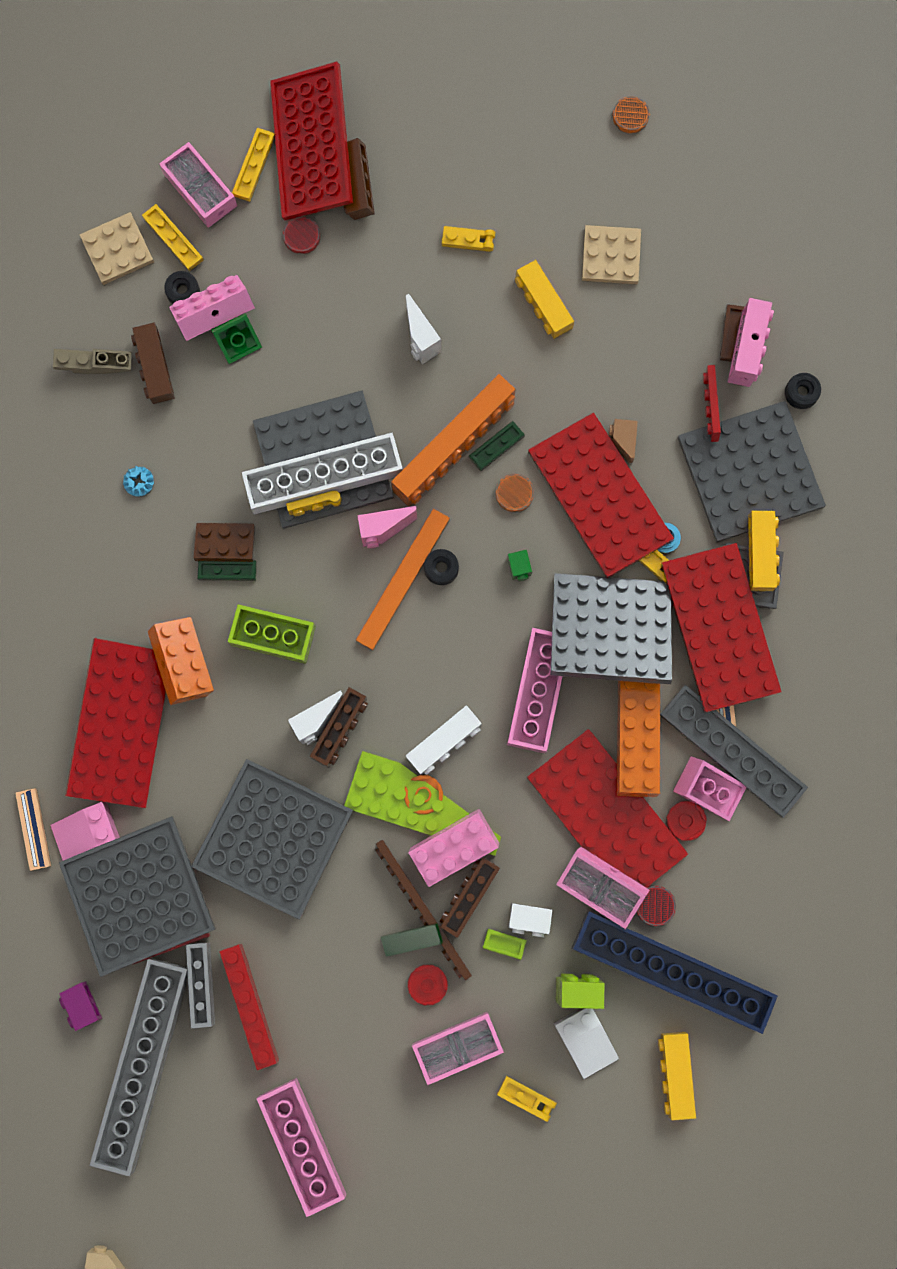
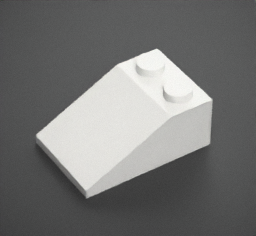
M408 294L406 295V307L411 338V353L415 360H420L423 365L441 353V338Z
M341 690L288 720L302 744L307 743V745H310L318 740L317 737L321 735L343 698Z
M580 1008L554 1023L583 1079L619 1059L593 1009Z

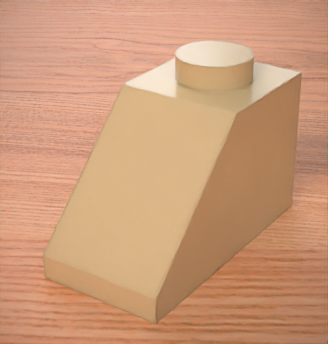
M97 1245L87 1252L85 1269H125L113 1250H107L106 1246Z

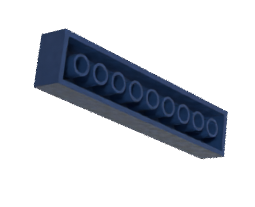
M589 911L586 912L571 948L761 1034L764 1033L778 997L776 994L628 928L624 929L620 925Z

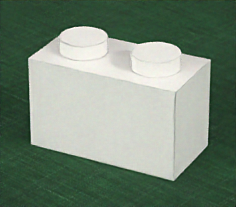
M512 904L508 928H513L512 933L524 934L525 930L532 931V936L544 937V934H549L552 910Z

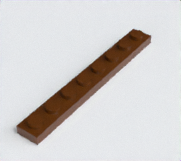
M383 840L377 842L378 848L375 849L381 860L383 858L386 859L389 864L386 868L392 877L396 875L400 880L397 885L403 894L407 891L411 897L408 901L413 909L416 910L418 908L422 916L419 918L424 926L437 923ZM439 926L443 940L442 946L444 947L443 955L447 961H453L456 966L453 970L459 979L463 977L467 980L472 974Z

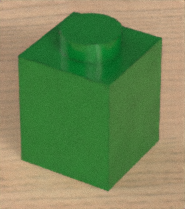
M527 550L508 554L507 560L512 580L524 581L529 579L528 576L532 575V569Z

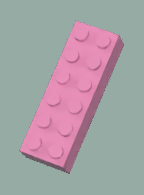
M532 628L507 742L508 746L544 754L548 748L563 677L550 675L552 632Z
M295 1078L257 1097L258 1104L306 1217L344 1200L347 1195L298 1079Z

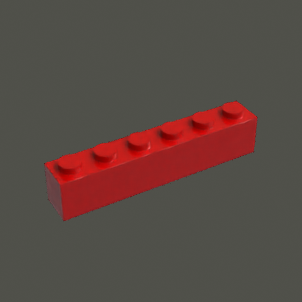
M238 944L219 951L256 1069L260 1070L277 1064L279 1058L243 945Z

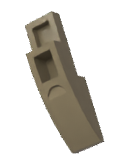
M54 349L53 369L70 370L73 373L79 374L131 371L132 352L93 349V351Z

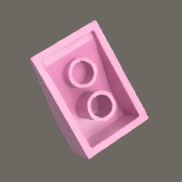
M416 506L358 515L363 547L376 548L379 544H383L417 520Z
M691 756L673 792L730 821L746 787L741 782L704 760Z
M105 802L82 809L50 825L62 860L120 838L108 804Z

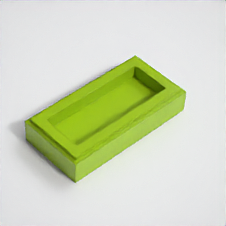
M488 929L483 949L521 960L527 940Z

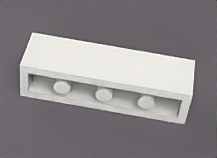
M466 705L410 751L406 758L420 775L423 773L428 775L435 769V763L439 760L441 763L450 756L449 752L452 749L458 750L466 743L464 740L469 735L474 737L481 731L479 727L482 723Z

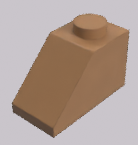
M615 419L613 425L609 426L608 435L612 436V442L626 461L633 463L638 421Z

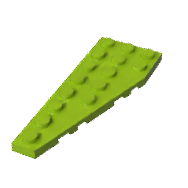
M364 751L361 753L344 805L355 812L430 836L469 815L467 811L445 795H443V800L440 801L439 791L427 782L411 780L417 775L401 763ZM405 787L408 789L409 807L404 800L406 796ZM427 787L431 791V798L428 802H425L429 798L428 790L420 789L418 794L415 795L418 788ZM431 808L434 810V812L429 814L415 813L418 810H428ZM493 831L494 835L500 843L501 836H499L497 833ZM497 849L488 854L495 856Z

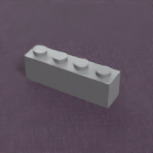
M210 942L186 945L191 1028L212 1027L215 1025Z

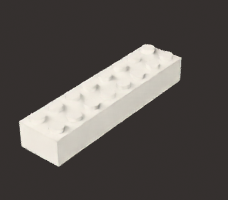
M392 432L242 472L250 507L255 515L285 507L286 503L334 490L341 492L394 478L403 468Z

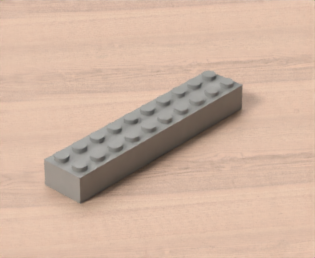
M155 958L147 960L90 1166L126 1176H131L135 1172L188 982V970L185 966Z

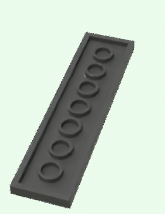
M684 685L661 712L660 716L732 777L741 782L781 818H784L808 787L718 711L714 710L704 713L700 696L688 686Z

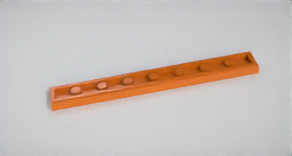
M435 509L431 511L357 637L356 641L374 650L421 570L426 557L431 553L448 524L450 517Z

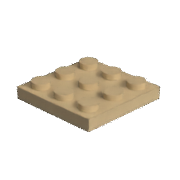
M131 212L79 234L103 285L154 263Z
M585 225L582 281L638 284L641 229Z

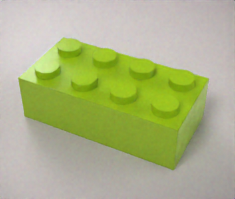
M238 604L228 643L234 647L306 664L316 626L313 622Z
M561 973V977H556V1002L561 1008L604 1009L605 983L593 974H581V978H578L573 974Z

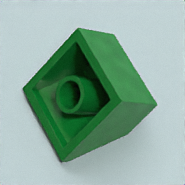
M246 313L211 329L228 364L262 348Z

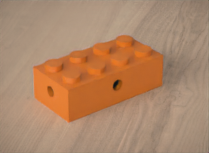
M191 617L154 624L147 632L170 705L207 697L214 689Z

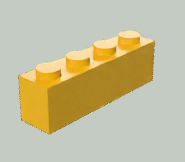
M534 260L516 270L515 282L519 288L524 290L526 301L529 304L532 303L535 308L534 313L536 317L542 319L546 333L548 335L551 334L553 339L573 329V318L538 262Z
M751 511L748 515L749 585L751 591H774L780 583V576L777 574L776 569L779 566V555H776V548L779 546V537L776 536V529L778 528L779 521L778 517H775V511Z
M662 1033L661 1039H658L659 1051L663 1052L660 1068L661 1072L665 1073V1081H662L663 1094L667 1095V1102H664L665 1115H668L671 1120L696 1119L688 1033Z

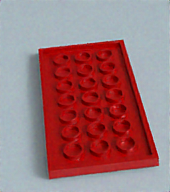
M336 61L271 80L282 218L289 220L352 204L353 197L340 64Z
M594 412L528 449V453L607 579L674 541V537Z
M737 543L662 562L661 566L704 713L781 693L782 691Z
M97 638L93 639L65 796L146 808L166 693L153 649Z
M589 729L527 776L530 783L582 848L646 888L688 855L643 797L617 796V764Z

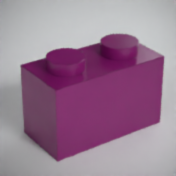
M86 981L59 993L61 997L59 1002L62 1008L66 1009L69 1015L67 1017L68 1023L75 1031L102 1019Z

